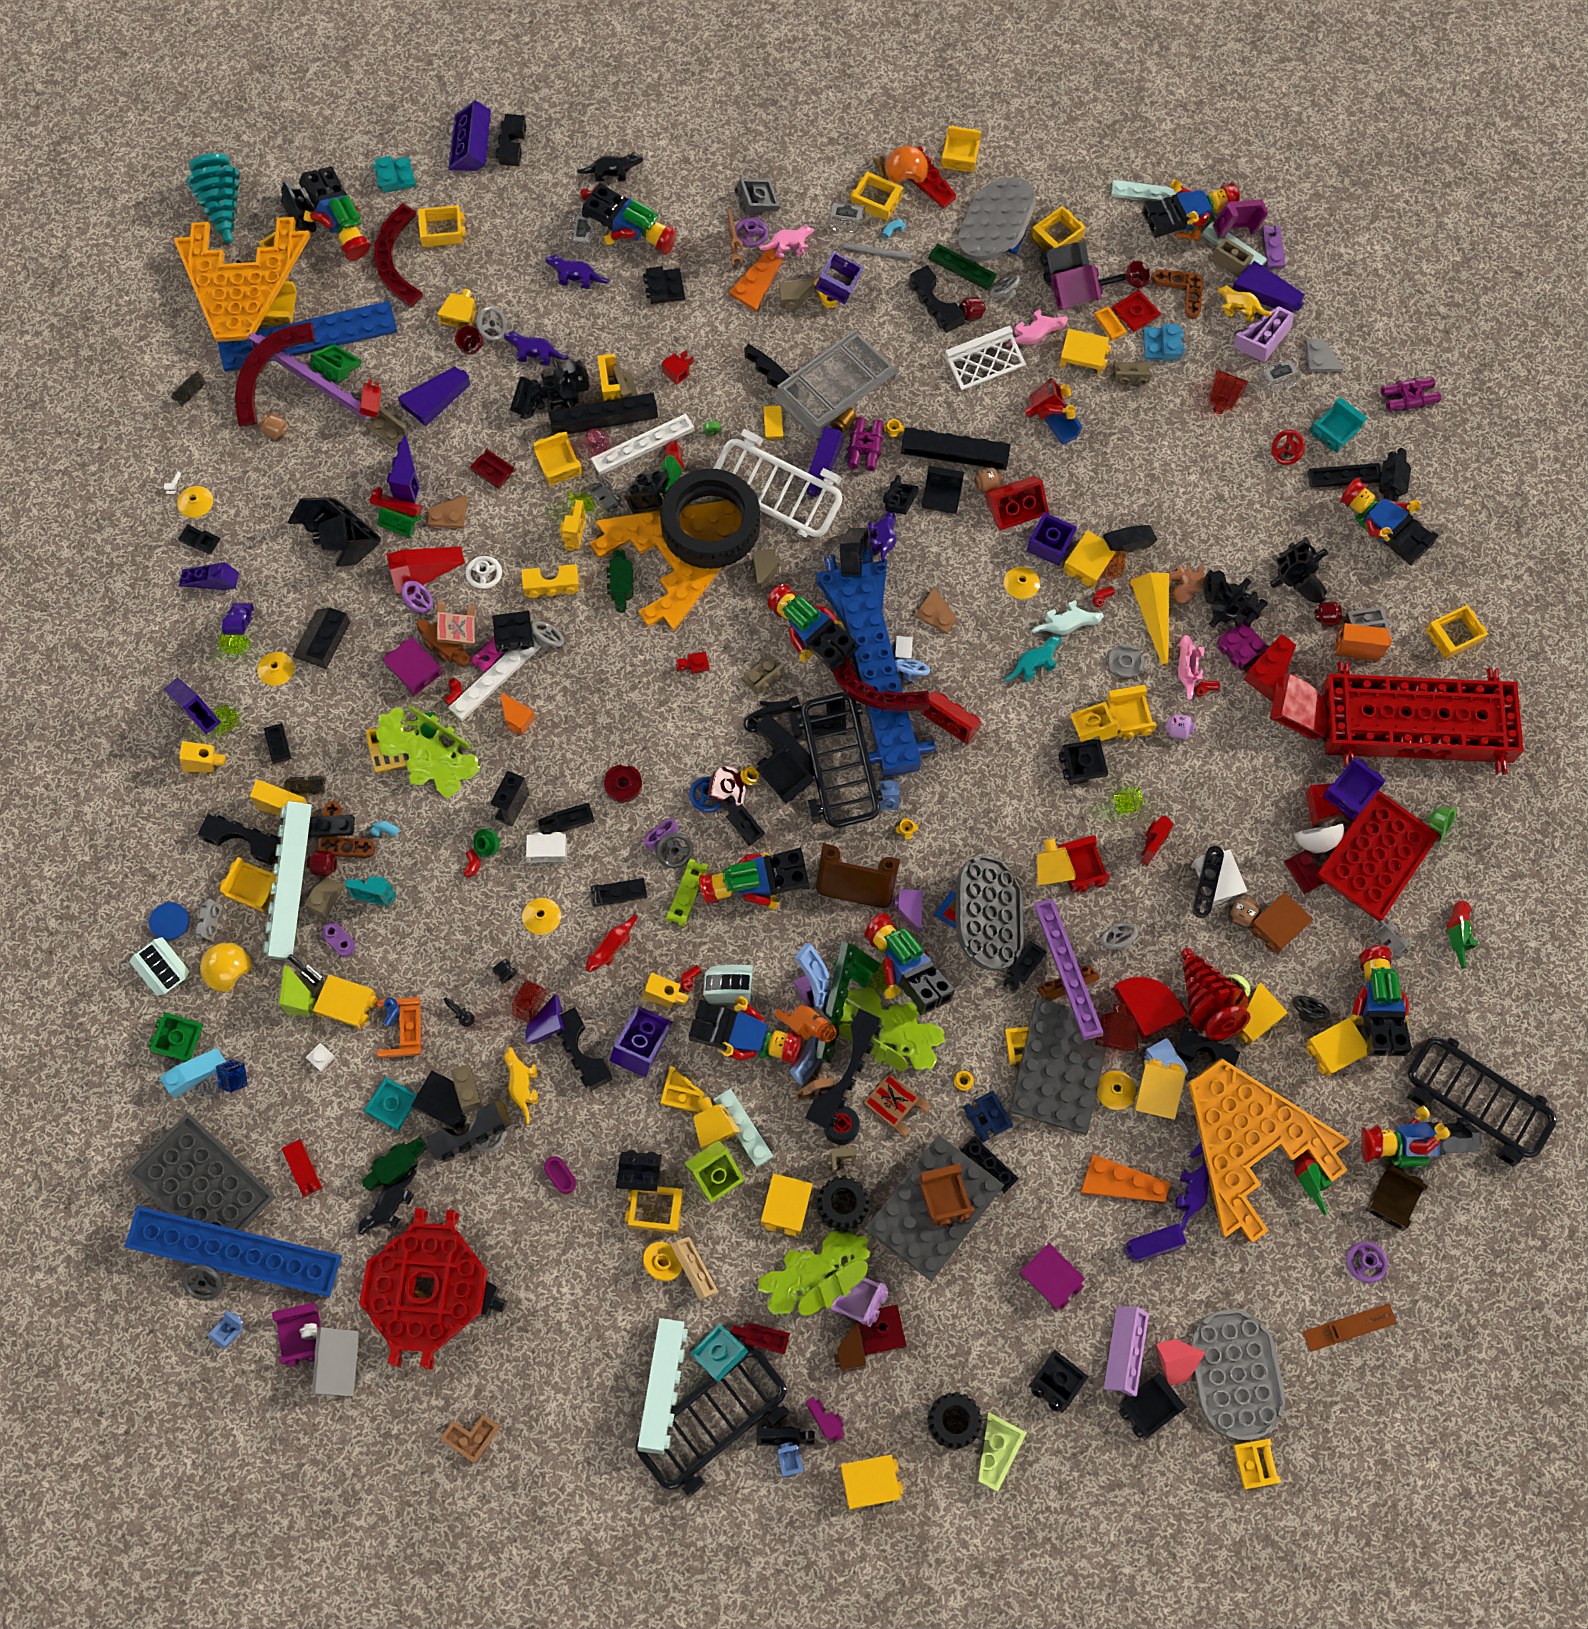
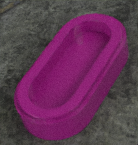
M553 1156L545 1161L544 1170L557 1190L562 1194L573 1192L576 1188V1180L563 1160Z

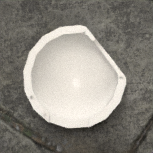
M1343 823L1335 826L1325 824L1326 826L1294 833V837L1303 849L1313 853H1325L1339 844L1343 837L1344 826Z

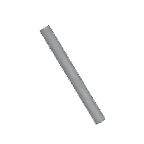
M844 243L843 250L911 260L912 253Z

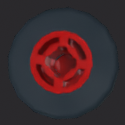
M844 1106L843 1110L839 1109L836 1115L839 1118L834 1128L830 1127L829 1131L824 1129L827 1139L838 1145L852 1142L858 1135L860 1127L859 1117L856 1112L850 1107Z

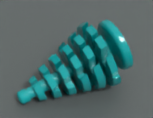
M209 153L197 156L188 163L192 174L187 176L185 182L191 189L192 194L198 199L199 205L205 207L203 210L207 216H210L209 219L213 225L215 224L217 232L223 235V242L230 244L233 242L231 232L235 230V224L232 222L236 221L234 210L237 209L239 169L230 166V159L226 154Z

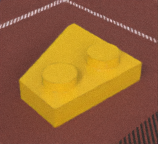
M670 1066L660 1104L699 1114L701 1108L698 1101L704 1098L705 1093L694 1086L686 1077L682 1076L673 1066Z

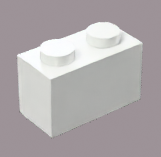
M536 832L532 833V835H527L526 857L528 863L567 862L566 834L553 832L543 835Z

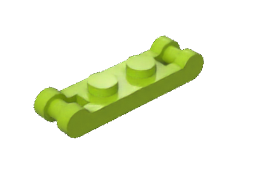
M689 859L671 908L667 913V922L672 923L673 921L679 923V926L685 927L700 889L699 876L700 874H706L708 864H700L694 859ZM693 869L699 871L698 876L691 874ZM677 910L683 912L681 916L675 913Z

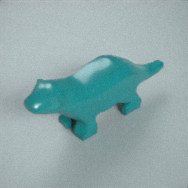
M1050 637L1041 647L1026 651L1019 658L1014 672L1005 677L1004 681H1010L1023 673L1024 680L1028 682L1034 679L1035 670L1045 666L1047 672L1055 669L1057 661H1053L1052 657L1055 649L1062 642V638Z

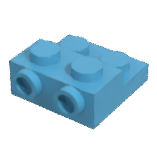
M1162 324L1161 328L1144 327L1145 360L1180 361L1181 355L1185 353V344H1181V340L1184 338V329H1180V324Z

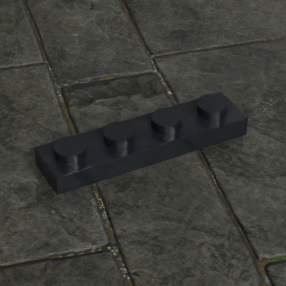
M1379 463L1310 468L1307 472L1311 488L1349 485L1356 478H1360L1362 483H1375L1381 480Z
M353 815L310 817L308 838L352 836L354 833L355 817ZM280 818V825H283V818Z

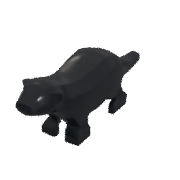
M634 152L623 157L605 155L598 158L590 166L577 169V173H594L596 182H604L602 177L607 175H618V181H626V173L632 167L642 163L643 156Z
M416 1169L412 1170L405 1180L386 1187L380 1193L374 1209L360 1221L358 1225L359 1235H364L374 1227L387 1223L396 1228L400 1219L394 1216V1214L398 1210L399 1204L405 1201L409 1205L414 1197L411 1191L404 1189L414 1179L417 1173Z

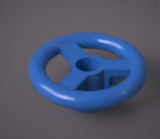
M709 776L696 780L689 791L692 805L703 812H713L721 808V802L709 807L703 806L707 800H711L705 794L709 790L710 783H706L710 782L711 777ZM701 784V799L697 802L695 791Z

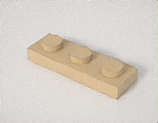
M690 1237L675 1241L671 1246L699 1300L718 1293Z

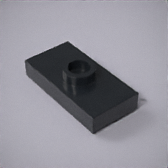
M280 723L264 728L272 763L275 764L292 759L284 725Z

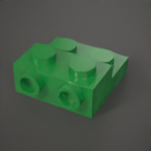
M333 344L312 353L309 366L314 372L325 375L327 380L338 383L348 378L349 371L360 367L362 360Z
M164 1012L163 1016H159L156 1021L155 1028H157L155 1036L151 1035L147 1047H150V1053L183 1062L189 1061L192 1058L204 1024Z

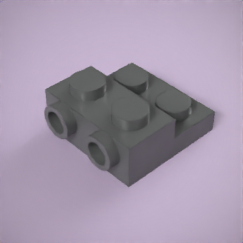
M740 179L737 186H735V196H739L740 199L739 208L744 210L745 215H761L762 211H778L780 208L770 179Z

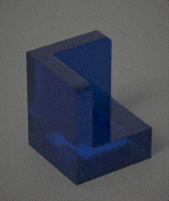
M232 1059L216 1066L220 1089L232 1093L248 1085L244 1063Z

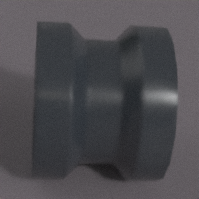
M508 959L500 961L492 970L495 975L500 977L499 980L502 984L508 982L517 974V970L510 966L511 963Z

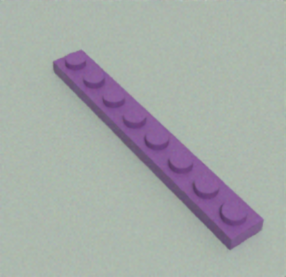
M253 332L248 337L254 348L265 339L262 335L257 336ZM281 351L271 357L272 360L363 419L368 417L359 413L360 400L354 399L348 391L343 392L334 382L330 381L329 383L320 373L311 371L305 363L300 364L291 354H285Z
M1050 899L1034 903L1035 911L1083 1041L1103 1036L1102 1027L1054 900Z

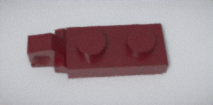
M744 1323L743 1327L732 1325L730 1332L732 1335L739 1336V1342L745 1345L783 1355L786 1353L790 1337L788 1332L754 1323Z

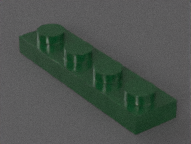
M938 243L929 254L928 260L987 291L996 279L997 274Z

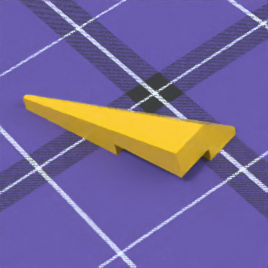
M1150 572L1131 579L1130 585L1133 588L1135 598L1138 601L1161 665H1168L1169 573Z

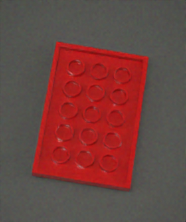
M1378 790L1352 822L1316 876L1378 922H1381L1440 834Z

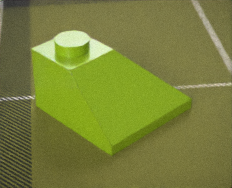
M284 966L279 1005L287 1015L311 1016L316 1004V998H313L314 996L290 967Z

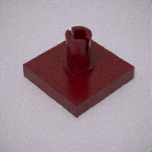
M898 1304L879 1308V1317L875 1323H872L871 1327L859 1323L865 1356L907 1347Z

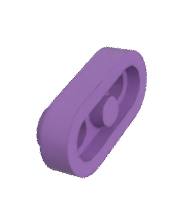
M674 819L663 821L645 836L644 843L649 850H656L657 843L663 836L678 832V824Z
M329 923L323 928V938L340 956L348 957L354 953L356 945L353 939L338 924ZM331 930H335L333 935H329ZM344 943L348 944L346 948H341Z

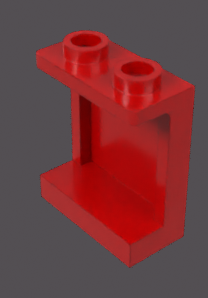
M1095 835L1059 844L1057 847L1066 848L1076 875L1075 880L1068 881L1071 892L1083 893L1093 886L1101 888L1107 885L1110 879L1109 873L1106 874L1096 847L1098 841Z

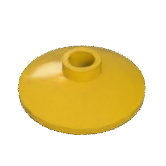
M192 486L185 489L177 499L179 512L190 518L205 515L213 505L211 492L201 486Z
M1015 567L1006 573L1004 587L1012 597L1028 599L1038 592L1040 580L1038 575L1030 568ZM1023 578L1025 582H1021L1019 579Z
M283 652L269 653L258 663V677L267 685H282L292 677L295 669L294 662L289 655ZM277 664L276 668H271L272 665Z
M537 898L530 901L522 913V921L525 928L536 935L551 933L557 928L561 920V912L558 905L547 898ZM539 912H544V916L538 917L537 914Z
M1109 1071L1100 1077L1097 1097L1104 1106L1113 1110H1122L1132 1104L1136 1096V1087L1130 1076L1121 1071ZM1114 1086H1119L1121 1091L1116 1092Z
M655 1242L649 1245L643 1254V1265L650 1276L659 1281H671L678 1277L683 1267L672 1246L668 1243Z

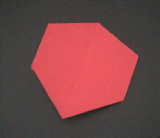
M1177 1339L1155 1344L1165 1379L1169 1385L1187 1382L1206 1354V1352Z

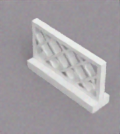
M1011 326L945 351L944 358L949 363L961 391L1026 367V363L1012 335ZM1010 341L1013 347L1009 351L1001 348L1002 344ZM993 348L998 351L995 357L985 354L986 350ZM999 351L1009 355L1006 362L997 359ZM971 355L981 356L979 364L969 360ZM983 357L993 361L990 368L981 365ZM1010 357L1018 358L1020 364L1012 365L1008 363ZM958 360L965 362L963 370L956 368L953 362ZM995 362L1004 365L1002 371L998 372L992 369ZM967 364L977 367L974 374L965 371ZM979 368L988 372L986 377L976 376ZM962 375L971 377V383L963 385L961 381Z

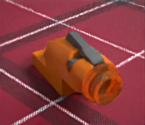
M800 1005L793 1013L788 1010L784 1013L778 1008L774 1013L777 1018L799 1035L801 1034L807 1041L811 1035L817 1037L822 1042H830L836 1036L834 1025L818 1006L810 1008Z

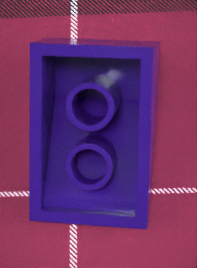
M637 1006L613 1047L610 1062L646 1078L673 1021Z

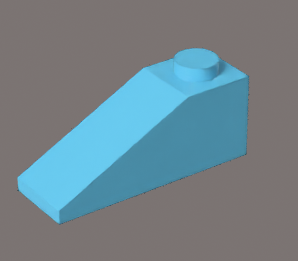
M218 1048L177 1065L159 1078L168 1093L177 1098L226 1066L227 1062Z

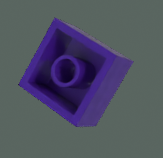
M1044 512L1028 542L1026 551L1060 566L1075 537L1077 527Z

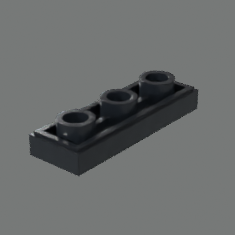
M975 1136L960 1150L1003 1183L1004 1186L1001 1191L1004 1194L1019 1179ZM987 1161L992 1162V1163H993V1166H992V1167H988V1166L986 1165V1162H987Z

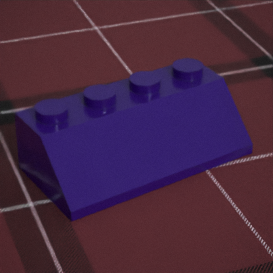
M476 100L454 115L448 170L477 171L486 164L491 110Z

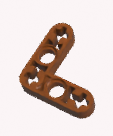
M1156 270L1153 274L1152 282L1160 287L1186 289L1185 315L1190 319L1198 318L1202 307V276L1197 273ZM1173 278H1180L1182 282L1176 283L1173 281ZM1193 280L1197 282L1196 288H1193ZM1196 294L1198 299H1191L1189 295ZM1195 304V306H1194V311H1195V313H1192L1191 307H1192V305Z
M330 801L324 806L322 816H331L328 810H331L332 807H335L337 810L334 811L333 816L342 815V808L339 803ZM339 836L319 837V850L330 851L334 856L369 858L375 853V846L368 839L339 838ZM329 842L331 846H337L338 851H336L335 847H329L328 850H325L323 846ZM348 843L352 845V849L349 852L342 851L343 845ZM355 844H358L359 848H365V845H368L371 849L367 850V853H364L363 849H357V853H355Z

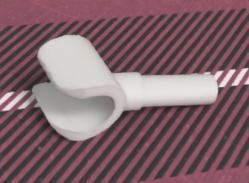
M178 471L172 483L164 484L165 490L177 489V482L181 472ZM166 491V494L176 493V491Z

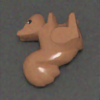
M1187 565L1186 571H1184L1183 567L1177 566L1173 573L1169 575V581H1181L1182 583L1172 592L1175 601L1185 604L1191 601L1194 593L1200 591L1205 578L1202 565L1198 566L1197 571H1191L1189 565Z

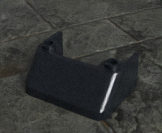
M332 497L300 498L288 523L302 524L308 532H319L318 525L339 515L352 516L356 540L347 542L335 564L336 566L357 565L380 543L381 537L339 500Z

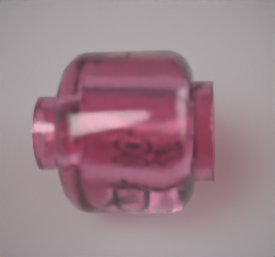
M590 429L584 437V443L588 451L593 455H599L607 451L610 446V441L602 429Z

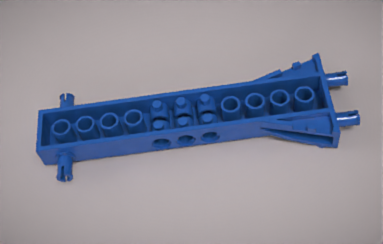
M866 548L867 553L864 550L861 556L863 563L861 577H842L841 568H837L835 556L830 555L831 559H829V556H826L824 562L827 571L816 573L815 583L820 587L825 598L830 602L833 610L844 623L846 632L857 642L859 649L852 656L858 680L874 687L875 691L881 693L884 691L903 693L882 613L887 560L885 562H873L871 549ZM865 705L876 751L868 753L870 763L878 762L880 764L883 778L920 771V754L936 751L934 739L920 743L915 740L908 711H888Z

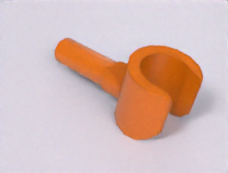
M1194 229L1191 234L1176 232L1177 237L1188 238L1191 241L1195 237L1194 242H1198L1201 237V231L1198 229Z

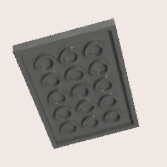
M1037 997L1009 1112L1087 1135L1113 1020L1097 1016L1103 1030V1036L1083 1041L1071 1007Z
M188 1112L126 1172L167 1213L243 1231L276 1198L264 1184Z
M938 1135L868 1224L865 1231L932 1282L1003 1188L1004 1184ZM960 1163L962 1168L960 1175L970 1205L974 1207L975 1212L971 1219L964 1222L955 1220L945 1227H939V1225L932 1226L918 1177L923 1172Z

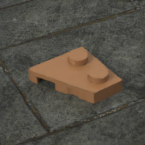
M464 495L430 507L427 526L464 529L468 496Z
M818 1077L817 1080L795 1092L796 1101L824 1095L835 1086L834 1077Z

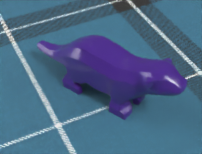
M556 254L545 259L546 263L559 273L558 280L560 285L567 286L568 280L580 281L583 283L581 288L590 289V280L604 284L610 282L609 279L597 275L592 267L583 261H567Z
M515 331L504 334V339L518 350L517 360L520 362H526L528 356L543 360L540 362V365L549 366L550 357L560 360L569 359L568 355L557 352L543 338L524 337Z
M888 511L885 517L876 524L868 523L873 555L880 553L882 562L886 561V554L894 548L897 540L893 529L896 516L893 512Z
M1206 1161L1192 1173H1188L1187 1169L1181 1171L1180 1181L1188 1183L1186 1196L1183 1197V1195L1179 1194L1175 1207L1178 1209L1187 1208L1181 1223L1182 1231L1186 1229L1189 1218L1200 1211L1207 1202L1209 1175Z

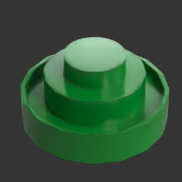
M490 828L480 829L474 835V848L480 856L490 857L497 853L500 844L498 835L494 830Z

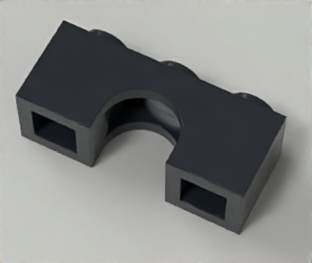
M505 114L504 121H501L502 134L498 136V144L500 146L496 148V158L499 159L500 165L520 166L522 156L521 143L512 141L525 138L527 126L525 115Z
M1183 1029L1175 1046L1177 1055L1189 1062H1192L1197 1052H1207L1212 1057V1065L1219 1059H1224L1235 1066L1240 1051H1237L1234 1046L1229 1044L1222 1045L1217 1041H1212L1207 1036L1198 1035V1032L1192 1029Z

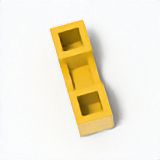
M577 564L558 566L559 573L552 580L544 579L540 568L521 569L524 596L537 598L539 595L556 596L557 593L572 595L580 591Z

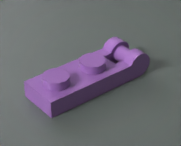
M1262 226L1267 268H1285L1281 226Z

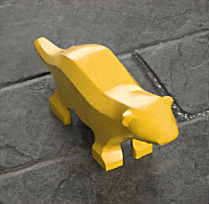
M1227 285L1217 289L1218 293L1227 303L1222 305V310L1229 317H1232L1234 311L1247 315L1244 318L1245 321L1252 322L1256 312L1264 316L1272 315L1271 312L1261 307L1258 299L1251 293L1236 292Z
M508 1047L504 1054V1061L510 1072L508 1094L513 1102L523 1111L525 1124L528 1125L530 1115L526 1103L538 1104L537 1090H533L532 1093L529 1090V1078L537 1077V1067L534 1064L531 1068H528L518 1059L513 1048Z

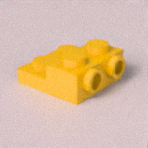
M576 500L575 507H571L570 515H565L564 522L561 521L560 524L561 540L564 542V549L568 551L580 550L586 520L584 503L581 500Z
M1106 701L1070 714L1081 742L1098 736L1100 741H1104L1119 735L1118 730L1121 729L1117 719L1114 720L1116 717L1113 708H1108Z

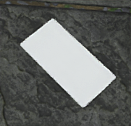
M897 636L895 657L911 658L913 637Z

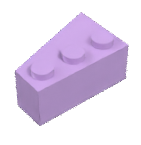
M1279 306L1271 311V316H1263L1259 322L1251 324L1244 332L1237 333L1234 347L1265 363L1292 328L1294 313Z

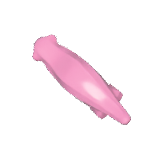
M805 225L797 230H780L768 244L760 246L759 249L769 250L775 248L776 258L784 257L782 252L795 249L796 256L805 253L804 250L808 248L804 241L814 232V228Z
M1039 309L1033 314L1035 318L1032 319L1033 322L1030 326L1023 327V321L1016 325L1014 333L1018 337L1014 339L1017 344H1037L1048 333L1064 328L1068 317L1052 318L1042 316ZM1010 341L1005 345L1006 348L1012 346Z
M1183 635L1180 643L1177 644L1180 647L1178 676L1186 688L1187 699L1191 700L1195 681L1202 679L1203 670L1198 671L1199 657L1204 655V648L1198 647L1196 649L1190 636Z

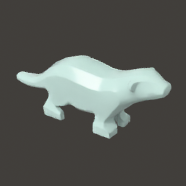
M1074 600L1068 603L1070 608L1066 609L1067 612L1062 615H1055V609L1047 612L1045 617L1047 624L1033 628L1032 633L1047 631L1058 635H1067L1081 626L1097 625L1104 615L1079 609L1076 607L1077 601Z

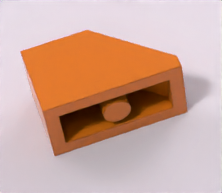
M502 693L500 697L505 721L508 726L507 729L514 734L520 733L523 735L535 719L534 711Z

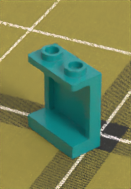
M1339 397L1333 407L1318 422L1315 421L1310 432L1314 438L1322 440L1328 449L1338 452L1364 426L1368 417Z

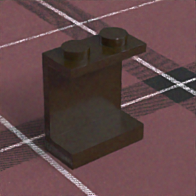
M1390 1165L1386 1168L1365 1211L1404 1231L1408 1229L1411 1223L1409 1218L1421 1193L1427 1189L1428 1185L1424 1184L1421 1178L1406 1174L1404 1169L1396 1165Z

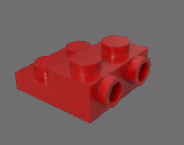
M1161 815L1158 821L1154 819L1145 834L1147 839L1145 841V849L1141 853L1144 856L1141 862L1147 866L1163 845L1174 826V823L1167 816Z

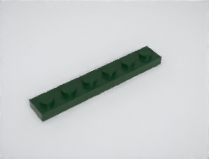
M841 942L825 1015L832 1022L834 1029L827 1039H819L815 1058L824 1063H831L835 1053L834 1046L839 1035L840 1020L844 1014L843 1007L848 996L849 980L852 978V967L857 957V948L847 942Z

